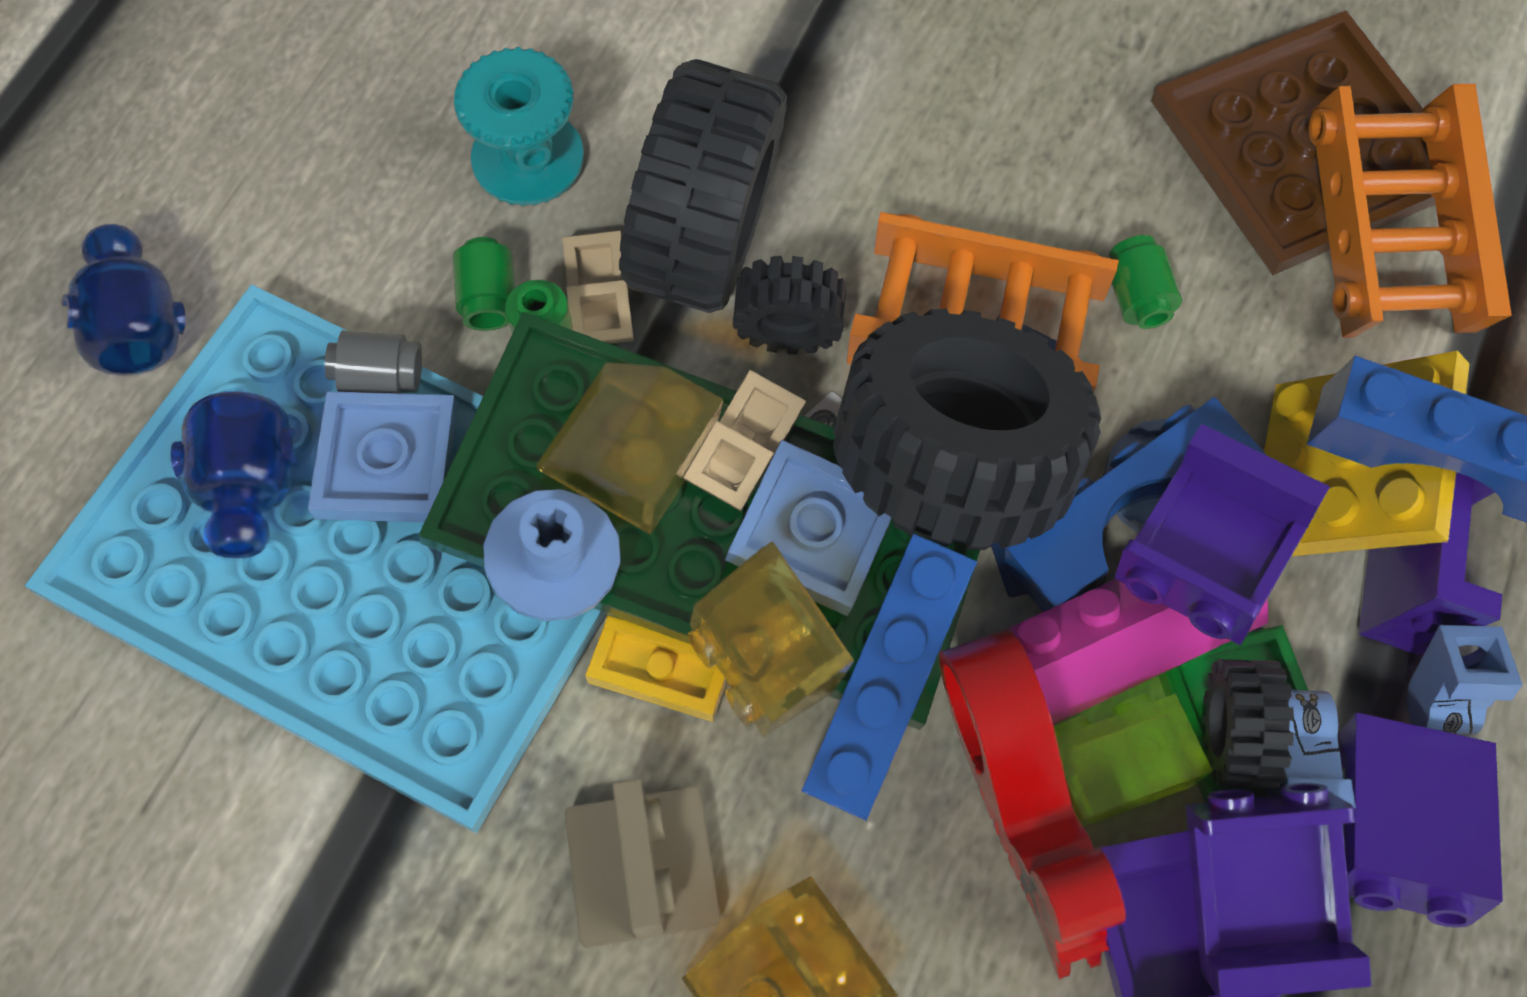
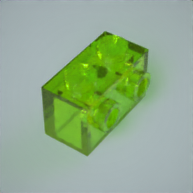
M1149 693L1140 694L1114 706L1111 709L1114 714L1113 717L1091 724L1088 716H1080L1054 727L1071 803L1075 815L1083 827L1192 788L1212 772L1176 694L1154 702Z

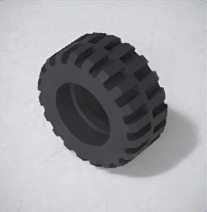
M700 59L683 62L674 70L673 77L668 80L663 90L661 102L657 104L652 117V125L641 150L642 155L633 178L630 201L627 205L623 222L625 226L620 241L619 251L621 252V257L619 259V270L621 271L620 276L632 290L707 313L719 311L726 307L730 295L733 294L736 287L737 277L743 269L746 255L751 246L780 145L779 141L785 121L784 115L787 109V95L776 82Z
M930 309L924 316H918L916 312L901 315L892 323L888 321L869 334L867 340L858 346L853 355L833 431L835 435L833 448L836 460L840 467L843 468L842 473L854 493H864L863 500L866 506L878 516L884 513L894 519V527L910 535L915 530L931 536V542L947 547L951 542L965 543L966 550H986L991 547L992 543H998L1001 548L1019 545L1026 542L1028 537L1034 539L1054 527L1056 521L1065 516L1097 445L1101 433L1099 427L1101 414L1096 396L1093 395L1091 384L1084 372H1075L1073 360L1063 350L1054 351L1051 349L1046 338L1034 331L1027 334L1015 328L1016 323L1000 317L997 321L982 318L981 312L963 310L961 314H949L947 309Z

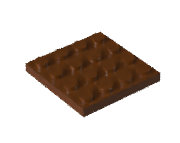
M1346 10L1157 86L1151 99V103L1272 275L1330 251L1316 146L1312 144L1309 137L1311 111L1339 86H1351L1354 114L1422 113V106ZM1422 137L1358 139L1363 171L1430 169L1427 145ZM1431 194L1366 196L1371 229L1383 228L1435 205V199Z

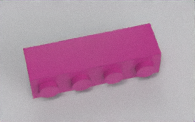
M1117 579L1008 628L1019 639L1030 659L1042 688L1053 725L1230 641L1227 638L1216 639L1205 635L1191 624L1188 617L1163 604H1150L1140 600L1127 589L1124 583ZM1267 600L1249 632L1269 623Z

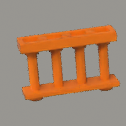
M1476 83L1452 84L1421 109L1422 113L1354 114L1351 86H1339L1311 111L1309 137L1312 144L1316 146L1335 283L1332 306L1336 317L1340 319L1342 338H1353L1384 321L1382 311L1448 309L1452 313L1454 333L1479 332L1512 316ZM1422 137L1426 142L1430 169L1362 170L1358 139ZM1431 194L1435 199L1439 227L1371 229L1366 196ZM1439 251L1443 255L1447 284L1379 287L1374 253Z
M880 212L874 254L887 256L889 261L876 314L871 317L856 313L854 315L849 337L847 364L851 365L853 355L858 346L867 340L869 334L888 321L892 323V321L900 316L912 263L916 262L948 269L939 309H947L949 314H961L964 310L971 274L1007 281L999 317L1016 323L1015 328L1022 330L1030 286L1066 293L1055 351L1061 349L1073 360L1074 371L1084 372L1094 393L1100 365L1084 362L1079 358L1090 299L1105 301L1116 274L1119 260L1100 257L1098 254L1088 250L1071 251L924 221L912 214L895 215Z

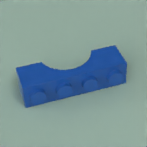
M1354 356L1323 386L1307 445L1371 468L1387 464L1407 463L1434 466L1464 474L1485 484L1500 497L1503 503L1502 515L1527 523L1526 415L1358 356Z
M1215 397L1198 409L1188 404L1176 411L1161 426L1163 434L1146 446L1141 441H1136L1126 447L1111 461L1110 466L1113 470L1095 483L1089 477L1082 479L1069 510L1062 519L1055 522L1052 529L1034 539L1028 537L1026 542L1005 548L1004 564L1042 612L1104 585L1109 570L1102 542L1105 527L1124 508L1143 500L1161 498L1181 466L1188 444L1201 424L1266 455Z
M913 534L801 792L867 821L977 561Z

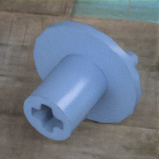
M562 489L534 491L510 502L492 521L484 542L485 574L496 596L516 613L540 621L570 620L595 608L612 589L620 566L619 536L608 515L587 497Z

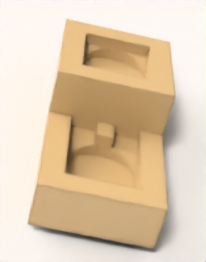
M621 231L562 237L568 286L566 289L572 330L609 344L634 341L628 285L620 276L621 271L619 270Z
M749 370L720 422H715L683 478L742 511L763 479L781 440L786 441L806 407V401Z

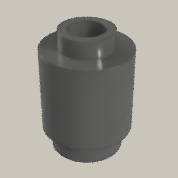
M343 330L338 337L337 343H328L325 352V376L327 380H335L338 392L403 394L404 392H418L422 374V348L420 342L406 341L405 335Z

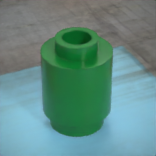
M1149 235L1129 237L1113 246L1109 252V258L1119 261L1111 284L1123 320L1128 324L1138 325L1142 329L1156 328L1169 322L1174 317V312L1181 306L1182 297L1165 249L1157 245L1155 239Z
M490 237L469 239L463 246L456 249L452 255L456 311L462 315L463 324L470 329L490 331L504 328L509 325L505 313L506 300L515 288L512 251L505 245L499 244L496 239Z
M530 280L518 285L509 294L505 304V313L511 333H513L522 312L572 330V321L566 296L554 283L546 280Z

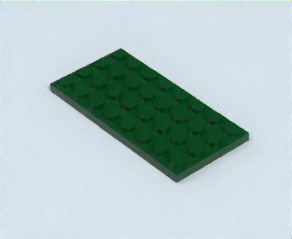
M522 312L418 535L420 543L484 567V542L492 521L510 502L534 491L562 489L587 497L608 515L619 536L620 566L613 587L594 609L701 649L731 658L733 661L840 701L913 534L929 541L931 536L915 530L910 535L894 527V519L891 518L848 616L726 561L727 553L760 484L743 510L739 511L686 481L683 477L715 422H720L737 391ZM800 415L786 442L840 466L836 460L833 448L835 440L834 427ZM951 542L948 547L943 546L977 561L980 550H966L965 543ZM971 578L940 651L950 648ZM939 653L907 725L918 730L926 725L941 677Z

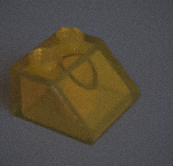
M606 363L538 462L537 470L651 535L684 483L685 479L683 477L716 421H719L723 399L666 367Z
M773 541L760 548L694 605L690 620V626L693 630L688 632V639L692 648L707 668H711L714 665L718 667L730 685L725 694L734 713L745 726L748 727L754 723L763 737L831 695L854 662Z
M812 876L763 902L681 978L694 997H898L896 991Z

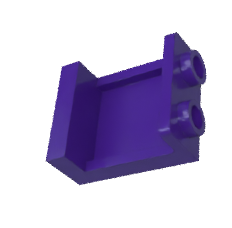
M1201 424L1188 444L1181 466L1135 540L1130 539L1124 548L1115 579L1124 583L1127 589L1140 600L1150 604H1163L1188 617L1191 624L1205 635L1216 639L1227 638L1241 646L1330 486Z
M1456 472L1448 542L1369 549L1358 635L1418 655L1427 650L1439 625L1487 626L1500 620L1503 594L1465 581L1471 508L1473 504L1495 493L1491 488L1478 480Z
M1356 712L1337 736L1341 766L1346 768L1345 779H1351L1355 801V822L1345 823L1344 847L1349 897L1354 898L1357 905L1370 910L1390 911L1399 908L1425 914L1430 922L1444 927L1459 928L1472 925L1503 902L1496 743Z
M1318 783L1288 784L1281 787L1282 796L1254 798L1253 793L1247 790H1218L1207 794L1208 802L1186 804L1201 975L1218 997H1258L1372 987L1369 956L1353 943L1342 824L1355 822L1353 805L1328 791L1326 785Z
M1188 831L1099 847L1106 855L1113 869L1123 898L1126 914L1124 923L1107 929L1106 944L1110 950L1105 951L1104 954L1115 996L1218 997L1201 975ZM1270 995V996H1258V997H1282V996H1281V995Z

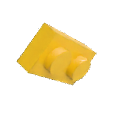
M608 615L585 677L589 684L713 722L734 661L731 658Z

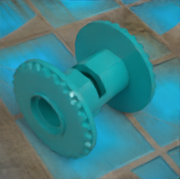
M507 47L501 51H491V54L486 56L482 55L479 60L472 62L470 67L463 71L454 93V108L458 121L462 128L475 139L471 149V166L474 176L479 185L490 196L510 205L536 206L539 203H548L551 199L560 197L562 193L568 191L572 184L576 182L584 162L582 140L575 127L568 121L574 103L571 80L564 68L554 58L545 55L544 52H537L531 48L521 49V47H516L515 49H509Z

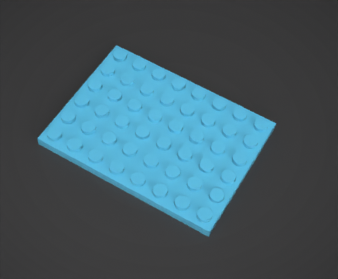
M251 284L25 584V587L44 600L477 834L607 613L593 608L570 620L540 621L518 614L496 596L485 574L484 567L421 544L418 535L424 522L314 519L308 510L325 397L326 392H338L335 380H327L325 376V352L328 343H337L341 331L347 330ZM422 367L418 392H404L403 394L454 395L458 405L452 455L453 462L483 396ZM273 452H279V453H280V455H278V454H273V455H271V456H269V457H266L268 454H271V453H273ZM228 457L241 459V460H231V459H228V460L220 461V459L228 458ZM275 458V466L269 469L266 463H269V459ZM225 465L230 466V472L225 469ZM238 494H244V495H255V494H258V495H256L255 497H252V498H251V497H240V496H238Z

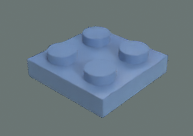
M326 392L308 510L313 518L325 520L425 522L452 463L458 405L454 395Z
M781 440L725 560L848 616L891 517L885 513L878 516L866 506L863 500L864 493H854L842 473L843 468Z

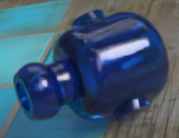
M118 224L97 226L91 229L82 242V257L87 265L80 268L73 276L68 286V294L63 295L61 304L62 306H68L67 328L72 329L77 353L90 367L103 373L130 376L151 372L169 361L177 350L179 334L183 335L186 315L184 304L173 300L171 286L163 272L157 266L142 259L143 246L136 233L126 226Z
M223 391L210 394L193 403L183 418L181 441H175L171 446L172 468L177 479L182 480L187 497L203 510L212 513L203 529L205 543L213 554L224 558H248L258 555L264 550L270 539V529L262 513L271 511L284 501L291 487V467L298 466V460L293 450V435H296V429L294 427L290 428L288 415L280 405L258 393Z

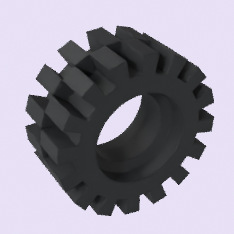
M772 256L769 265L762 259L752 262V268L745 266L741 270L740 276L737 277L733 328L738 329L737 335L742 340L750 338L749 344L756 348L762 344H767V351L777 353L779 348H786L787 354L797 355L800 348H803L807 354L817 352L818 346L826 350L833 346V341L838 342L842 337L846 283L843 278H838V272L833 268L823 271V263L813 260L810 265L803 264V257L792 256V263L783 262L782 256Z
M1217 659L1211 666L1212 673L1208 674L1207 685L1209 692L1205 691L1203 701L1207 706L1206 714H1203L1202 726H1206L1203 745L1204 749H1208L1205 760L1207 769H1211L1210 778L1218 786L1277 789L1280 787L1279 783H1284L1287 777L1285 768L1290 767L1292 758L1288 751V745L1293 746L1294 733L1290 731V721L1294 720V707H1289L1288 704L1292 692L1290 684H1285L1287 673L1284 668H1281V663L1278 661Z

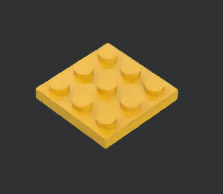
M1458 350L1382 364L1466 394L1469 363ZM1336 373L1276 384L1264 449L1265 454L1330 486L1292 556L1448 542L1456 479L1455 471L1407 463L1387 464L1371 468L1309 446L1307 441L1322 388Z

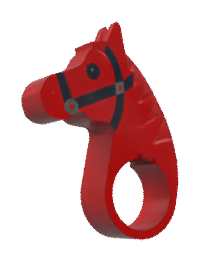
M1009 629L940 651L939 664L942 680L961 744L975 781L978 784L982 799L985 802L988 814L993 820L995 831L1000 837L1001 845L1004 851L1008 853V860L1017 880L1021 881V888L1033 910L1059 980L1070 976L1071 963L1081 959H1086L1090 969L1100 966V953L1110 950L1106 944L1107 929L1125 922V906L1115 874L1106 855L1100 848L1094 849L1086 830L1075 815L1050 712L1026 651L1016 635Z

